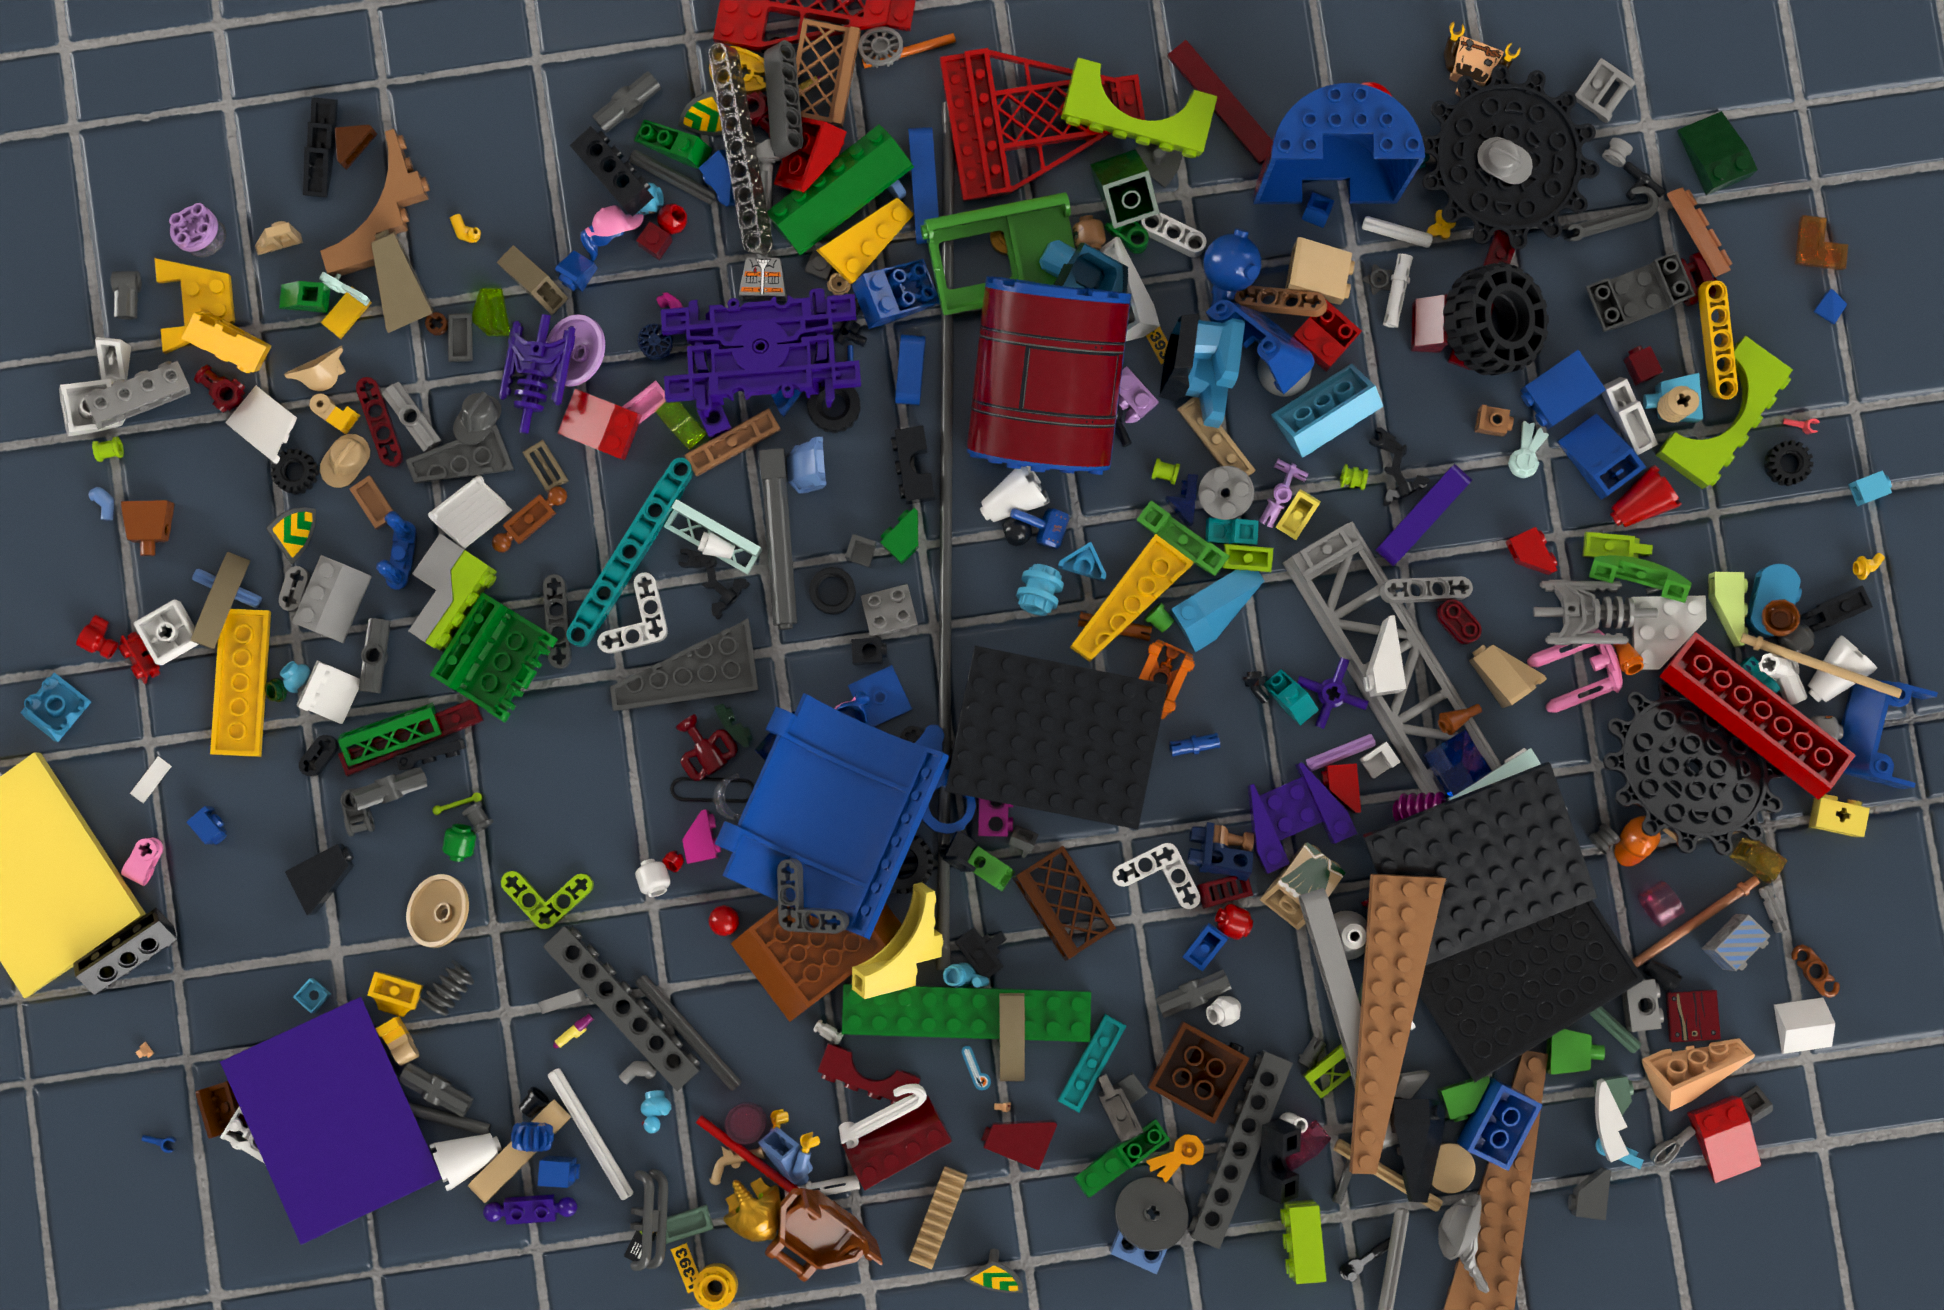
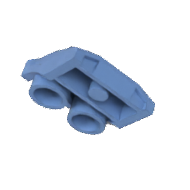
M814 437L806 443L795 445L786 458L788 483L798 494L822 489L826 486L823 437Z

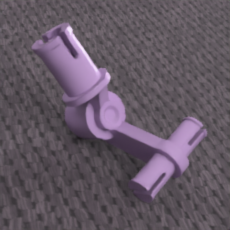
M1279 458L1274 468L1285 472L1286 476L1283 483L1275 486L1273 490L1275 500L1267 499L1269 503L1259 519V522L1264 525L1267 521V526L1273 528V524L1281 509H1285V506L1281 503L1288 502L1292 497L1290 488L1292 477L1305 482L1309 474L1296 468V464L1291 463L1290 465Z

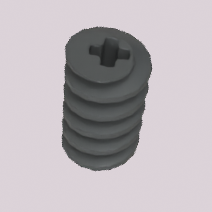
M452 960L455 969L445 968L449 976H439L442 984L433 983L436 991H426L430 999L420 998L428 1008L444 1016L449 1014L447 1007H455L453 999L460 1000L462 998L460 992L466 993L468 991L466 984H474V979L469 971L454 960Z

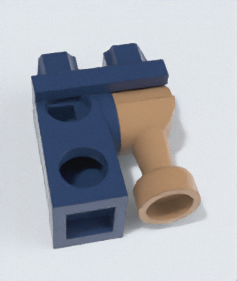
M1207 822L1205 827L1192 826L1189 842L1201 843V850L1189 849L1188 864L1199 866V872L1236 876L1239 880H1248L1253 866L1252 849L1254 833L1244 832L1242 836L1229 833L1228 829L1223 825H1214L1215 823ZM1228 845L1241 846V850L1228 848Z

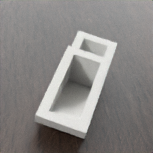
M1619 377L1603 385L1606 389L1602 393L1604 401L1619 430L1635 453L1639 455L1658 445L1641 402L1636 400L1628 379Z
M1599 1079L1597 1080L1595 1093L1596 1125L1606 1158L1613 1162L1629 1155L1618 1132L1627 1128V1125L1606 1081Z

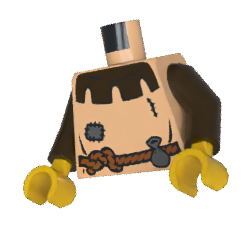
M1452 22L1449 26L1451 36L1448 37L1443 55L1446 69L1451 73L1450 80L1457 82L1461 76L1468 75L1473 78L1477 85L1484 87L1491 82L1492 69L1499 64L1509 69L1513 62L1511 59L1519 55L1521 48L1519 47L1517 53L1511 54L1509 47L1512 43H1509L1505 49L1506 55L1503 56L1504 51L1462 36L1465 31L1463 24L1459 32H1454L1453 27L1455 23ZM1457 88L1455 94L1461 97Z

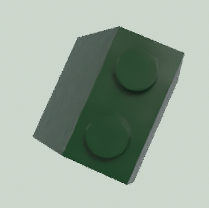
M1136 149L1090 164L1095 185L1114 229L1160 214L1149 170Z

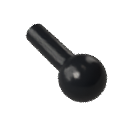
M1118 404L1115 430L1122 446L1126 447L1132 444L1121 419L1123 409Z

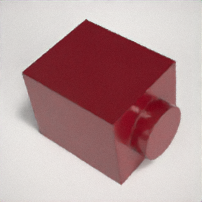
M649 221L636 242L641 249L660 261L673 240L669 233Z
M1640 345L1628 351L1629 356L1623 360L1635 386L1655 378L1663 372L1651 346L1643 349Z

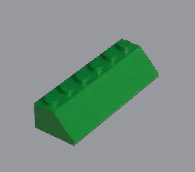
M879 124L836 157L805 192L792 191L770 208L766 214L776 230L799 255H802L914 168V166L893 137Z

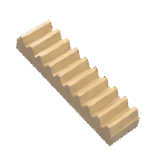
M944 1166L909 1261L932 1270L966 1182L967 1174Z

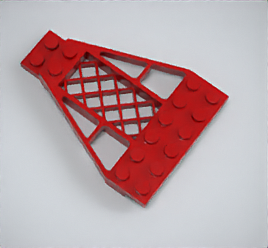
M720 0L713 41L762 53V50H767L783 40L791 44L799 43L803 19L806 18L843 24L844 27L849 28L850 26L857 27L860 30L889 27L911 31L916 0H866L865 5L861 0H856L862 10L855 15H850L845 8L855 0H846L843 3L840 0H836L839 6L831 11H827L822 4L826 0H815L808 7H804L799 0H787L784 3H780L779 0H774L775 2L771 0ZM817 6H819L822 10H818V9H814V8H816ZM769 12L800 17L797 35L764 42ZM815 31L806 33V36L811 41L818 39L822 36V33ZM835 31L827 37L841 35L845 33Z
M988 48L964 51L963 54L939 58L963 202L1009 195L1112 134L1104 130L1102 133L1089 130V126L1086 129L1082 125L1075 126L1082 132L1066 134L1071 125H1068L1064 132H1061L1052 125L1057 115H1062L1061 110L1064 107L1065 101L1060 108H1057L1048 99L1054 90L1066 98L1067 93L1061 89L1068 88L1070 80L1032 85L1029 67L1067 76L1072 75L1073 69L989 50ZM990 58L1023 65L1026 86L996 91ZM1138 74L1115 78L1100 75L1102 87L1111 103L1123 113L1136 119L1145 120ZM1050 91L1046 98L1038 94L1040 92ZM1031 94L1042 102L1036 112L1024 104ZM1026 95L1022 102L1014 96ZM1003 98L999 105H997V99ZM1007 98L1018 105L1012 116L1000 108ZM1044 104L1056 112L1050 122L1038 115ZM1020 108L1032 115L1026 126L1014 118ZM999 113L1009 119L1002 129ZM1034 118L1046 126L1040 136L1028 128ZM1010 122H1013L1022 129L1016 140L1004 132ZM1048 128L1058 134L1042 138ZM1024 132L1035 138L1018 141ZM1003 137L1009 140L1010 143H1004ZM1082 139L1086 141L1083 145L1045 166L1042 146ZM1030 147L1036 148L1040 170L1016 185L1011 186L1005 152Z

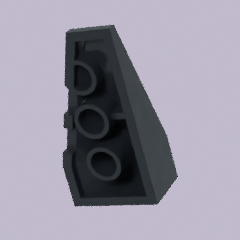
M1394 1099L1390 1122L1392 1133H1397L1400 1145L1396 1147L1397 1154L1403 1158L1404 1168L1402 1176L1408 1202L1428 1203L1445 1127L1446 1112L1444 1101Z

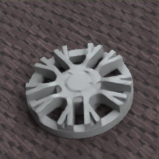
M889 27L872 28L861 36L858 44L859 54L867 65L871 64L872 67L876 68L884 65L889 67L893 65L894 61H898L901 58L903 51L902 37L896 30ZM878 32H882V36L878 37ZM888 33L893 35L890 39L886 38ZM870 35L874 38L872 41L867 40Z

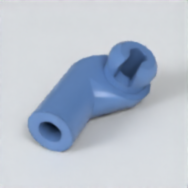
M101 487L91 489L88 496L91 501L94 500L101 506V520L112 521L114 498Z

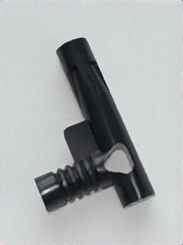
M856 298L855 305L857 318L861 308ZM855 320L843 322L834 341L843 345L845 339H850V341L864 347L867 338L857 334L860 324L856 323ZM844 329L848 331L847 335H841Z

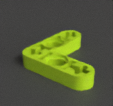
M509 871L501 879L503 890L534 924L541 929H550L555 926L593 890L594 886L593 880L589 875L577 874L546 901L519 872ZM509 876L518 878L516 883L520 888H523L524 885L527 887V889L520 892L518 897L515 896V893L519 891L514 886L510 888L507 886L509 884ZM578 879H586L588 881L586 883L587 889L578 890L575 894L579 898L575 899L573 893L568 891L567 888L570 886L571 890H574L579 885ZM527 893H532L536 897V902L532 907H526L523 904V897ZM562 894L568 895L571 901L570 905L565 909L557 904V899ZM552 903L554 909L561 914L557 916V913H553L549 918L550 924L547 922L542 924L540 922L542 919L540 914L542 912L544 914L549 913L552 910L549 905Z

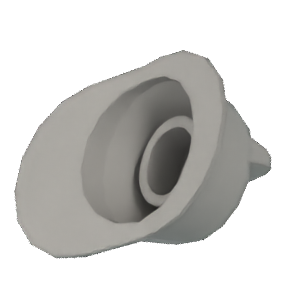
M1493 137L1484 141L1479 147L1477 154L1478 163L1487 173L1509 184H1520L1531 175L1533 165L1529 153L1512 141Z

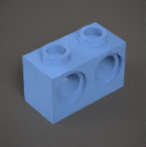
M1118 1230L1110 1248V1253L1157 1274L1167 1249L1158 1251L1157 1255L1152 1258L1147 1257L1144 1254L1145 1250L1139 1249L1134 1245L1132 1247H1124L1122 1245L1123 1235Z

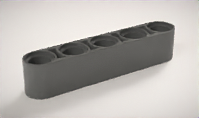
M783 40L764 52L771 147L774 154L779 158H785L803 147L796 53L793 45Z

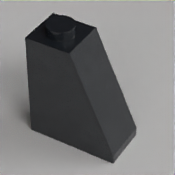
M336 844L285 871L306 915L316 914L354 867L351 861L354 859V856L348 846L344 847L343 844Z

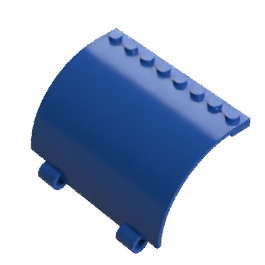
M803 693L795 714L775 707L765 730L777 737L737 826L724 821L715 841V845L732 852L722 876L778 901V865L785 859L796 858L803 867L804 907L843 910L849 917V925L845 930L870 940L949 755L879 730ZM786 867L787 871L794 873V868ZM787 880V881H786L787 884H788V883H792V882L795 883L794 880H793V881H790V880ZM787 888L786 897L790 901L795 900L796 894L792 888ZM836 917L826 921L827 923H836L837 926L841 924L840 920H837Z

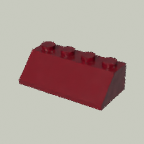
M927 1096L924 1103L918 1108L858 1138L859 1143L856 1147L847 1149L846 1142L842 1146L853 1171L865 1191L951 1143L952 1138L932 1101Z

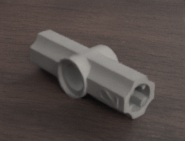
M397 382L387 387L382 395L425 453L437 447L442 440L401 383ZM411 412H416V420L412 423H408V414Z

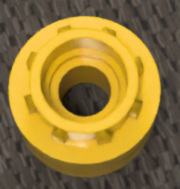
M721 1263L709 1264L699 1272L694 1281V1296L697 1302L706 1309H722L728 1306L735 1297L738 1290V1279L735 1272L729 1266ZM713 1280L719 1281L722 1284V1291L713 1292L709 1287V1283Z

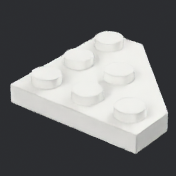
M1661 596L1631 597L1635 608L1658 609L1657 618H1634V624L1631 627L1632 647L1643 658L1644 667L1642 670H1659L1707 620L1706 596H1687L1685 603Z

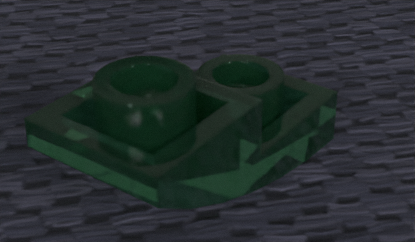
M724 703L714 706L719 719L730 735L745 748H750L749 741H752L753 737L749 727L744 728L742 723L732 724L736 719L731 707L726 708Z

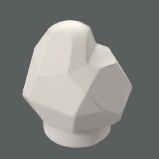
M1218 996L1207 1007L1206 1016L1213 1025L1228 1026L1240 1018L1241 1004L1234 997Z

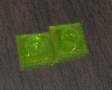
M680 401L665 402L656 411L662 421L689 450L707 434Z

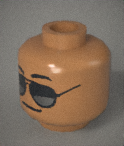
M1093 215L1080 217L1079 222L1073 226V235L1077 248L1080 243H1085L1096 250H1100L1102 248L1101 245L1106 242L1103 222L1099 219H1094Z

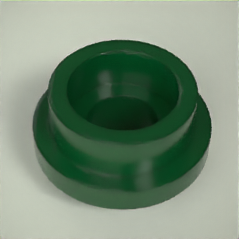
M280 678L271 679L265 686L267 698L275 702H282L286 699L288 690L284 687L283 681Z

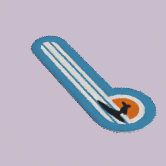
M964 1046L962 1055L975 1087L978 1090L988 1089L991 1084L990 1077L985 1073H981L972 1048Z

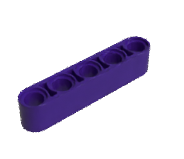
M1454 463L1375 551L1392 566H1395L1470 484L1472 479Z

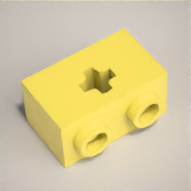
M1825 794L1819 800L1814 798L1808 827L1852 837H1864L1870 808L1862 807V802L1847 799V803L1839 802L1837 796ZM1839 811L1843 815V819L1836 816V812Z

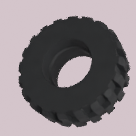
M1500 262L1468 270L1460 278L1456 279L1452 285V290H1449L1447 294V303L1443 309V316H1445V323L1443 325L1444 331L1447 332L1448 344L1455 351V356L1460 361H1463L1466 367L1475 370L1478 374L1495 376L1522 370L1536 359V355H1539L1544 347L1543 342L1547 339V324L1549 323V315L1546 312L1547 304L1541 295L1540 287L1521 268ZM1492 303L1497 308L1501 318L1500 336L1494 329L1491 320Z

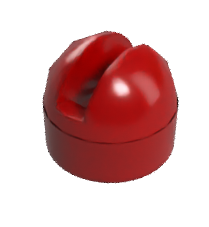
M676 850L670 851L662 859V863L672 872H678L684 863L683 855H677L678 852Z

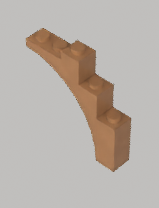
M395 129L385 131L388 145V172L385 187L377 205L367 220L354 233L339 243L320 251L326 272L332 277H335L337 273L343 276L375 266L371 245L372 241L376 240L374 235L387 229L389 233L395 231L396 234L408 231L406 223L410 222L406 209L403 207L429 199L427 191H430L428 181L418 171H414L410 157L406 158L404 149H407L403 135H398Z

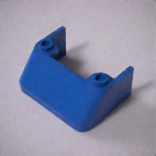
M1878 680L1902 689L1900 697L1896 698L1856 683L1850 687L1841 724L1843 726V737L1838 739V742L1855 754V757L1843 774L1899 789L1915 788L1916 783L1892 777L1894 770L1892 759L1888 755L1878 753L1877 751L1888 706L1903 707L1909 703L1911 697L1925 700L1937 697L1938 692L1905 683Z

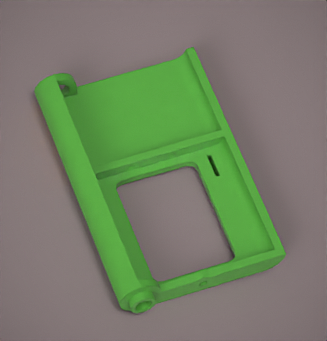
M1063 192L925 219L924 225L920 226L923 240L927 239L943 315L982 308L986 283L948 289L939 251V244L941 242L1001 231L1004 234L1011 268L1010 279L1054 285L1057 278L1042 270L1039 260L1048 243L1060 240L1075 249L1069 220L1071 207L1067 193Z

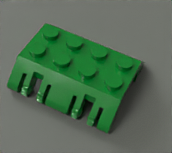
M482 592L430 673V676L449 688L456 690L506 723L511 715L507 711L508 708L514 710L516 707L511 702L514 695L517 697L523 696L524 692L520 689L524 688L527 690L537 674L534 667L540 669L542 663L537 660L541 653L548 656L551 652L547 649L548 645L553 648L558 639Z

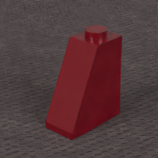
M1054 1120L993 1122L991 1128L986 1126L981 1140L985 1142V1149L1039 1170L1057 1127V1122Z

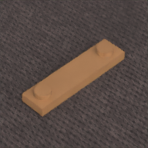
M768 408L686 453L684 456L691 464L696 477L781 431Z

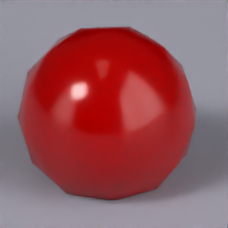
M673 203L667 204L660 209L657 215V222L660 228L667 233L676 234L684 230L687 224V214L681 206Z
M727 905L716 907L708 919L711 930L719 936L731 935L739 926L738 913L734 908Z

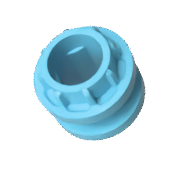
M1034 564L1032 567H1029V570L1024 571L1021 580L1026 584V587H1019L1016 594L1021 609L1039 616H1046L1048 613H1051V610L1056 609L1059 600L1054 596V593L1062 592L1064 583L1061 581L1062 576L1060 572L1043 564Z

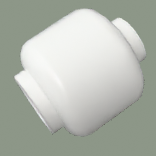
M655 859L643 861L641 867L635 872L641 893L648 894L649 897H657L664 894L670 885V877L666 865L655 861Z

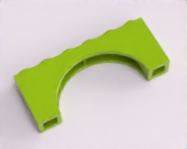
M1077 58L1074 63L1061 119L1066 120L1067 124L1072 126L1086 125L1089 126L1091 131L1102 133L1103 130L1112 133V136L1119 139L1133 138L1136 139V143L1148 146L1151 143L1158 145L1159 149L1166 152L1180 151L1182 152L1181 155L1188 158L1199 157L1204 152L1217 96L1194 90L1190 94L1186 106L1174 116L1156 121L1136 119L1120 111L1108 99L1101 83V64Z
M1747 336L1740 339L1734 346L1736 372L1742 387V402L1738 415L1731 426L1721 435L1704 440L1686 438L1674 432L1656 453L1657 457L1701 489L1709 485L1713 487L1721 477L1719 471L1723 466L1727 467L1735 458V455L1732 453L1737 447L1741 448L1748 440V431L1751 427L1755 429L1762 421L1763 417L1761 414L1764 409L1769 410L1777 400L1775 394L1779 389L1783 390L1791 381V378L1788 376L1793 369Z

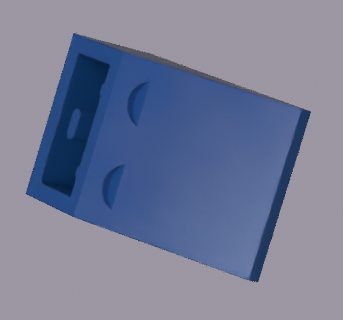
M924 259L862 274L852 284L869 329L892 323L940 304L938 293Z
M1597 413L1557 442L1600 500L1610 495L1646 468L1635 451Z

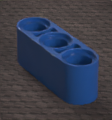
M901 334L895 403L920 405L925 336Z

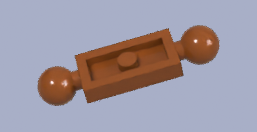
M555 486L549 490L546 500L540 494L503 524L507 532L505 534H496L493 537V548L497 552H506L511 547L513 539L520 545L557 514L552 507L566 502V490L560 486Z

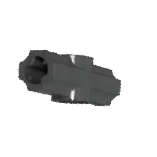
M647 71L629 87L624 86L615 92L611 101L592 117L601 129L607 133L625 118L628 119L636 115L642 109L643 103L662 88L653 75Z
M368 618L365 647L361 652L363 661L359 691L381 693L384 667L388 660L387 646L391 624L389 620ZM377 649L380 657L377 661L372 662L370 660V653Z
M419 767L398 775L393 774L375 780V783L349 792L352 805L356 811L379 803L384 804L399 799L404 794L427 787V779L422 768Z
M1222 969L1201 979L1196 978L1178 986V989L1155 998L1163 1018H1166L1184 1009H1192L1208 1002V999L1232 988Z
M411 1062L403 1069L398 1080L410 1089L420 1093V1096L426 1101L437 1106L441 1105L460 1117L465 1116L474 1100L470 1095L452 1086L449 1080L435 1073L431 1074Z

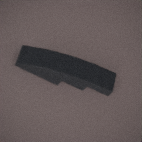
M311 97V122H308L307 146L304 147L303 195L328 197L335 147L338 99Z

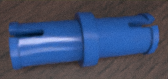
M1218 733L1200 737L1192 735L1189 739L1169 742L1172 757L1188 753L1195 755L1199 754V751L1220 748Z

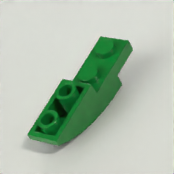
M1156 1119L1142 1127L1143 1134L1123 1144L1118 1143L1073 1177L1087 1198L1093 1196L1126 1170L1133 1168L1170 1140Z

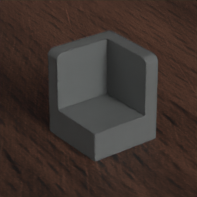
M852 534L845 556L846 561L870 568L877 546L876 541Z

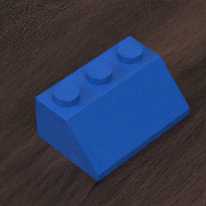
M1490 1077V1082L1475 1111L1471 1113L1457 1143L1468 1152L1509 1171L1543 1105L1513 1087Z

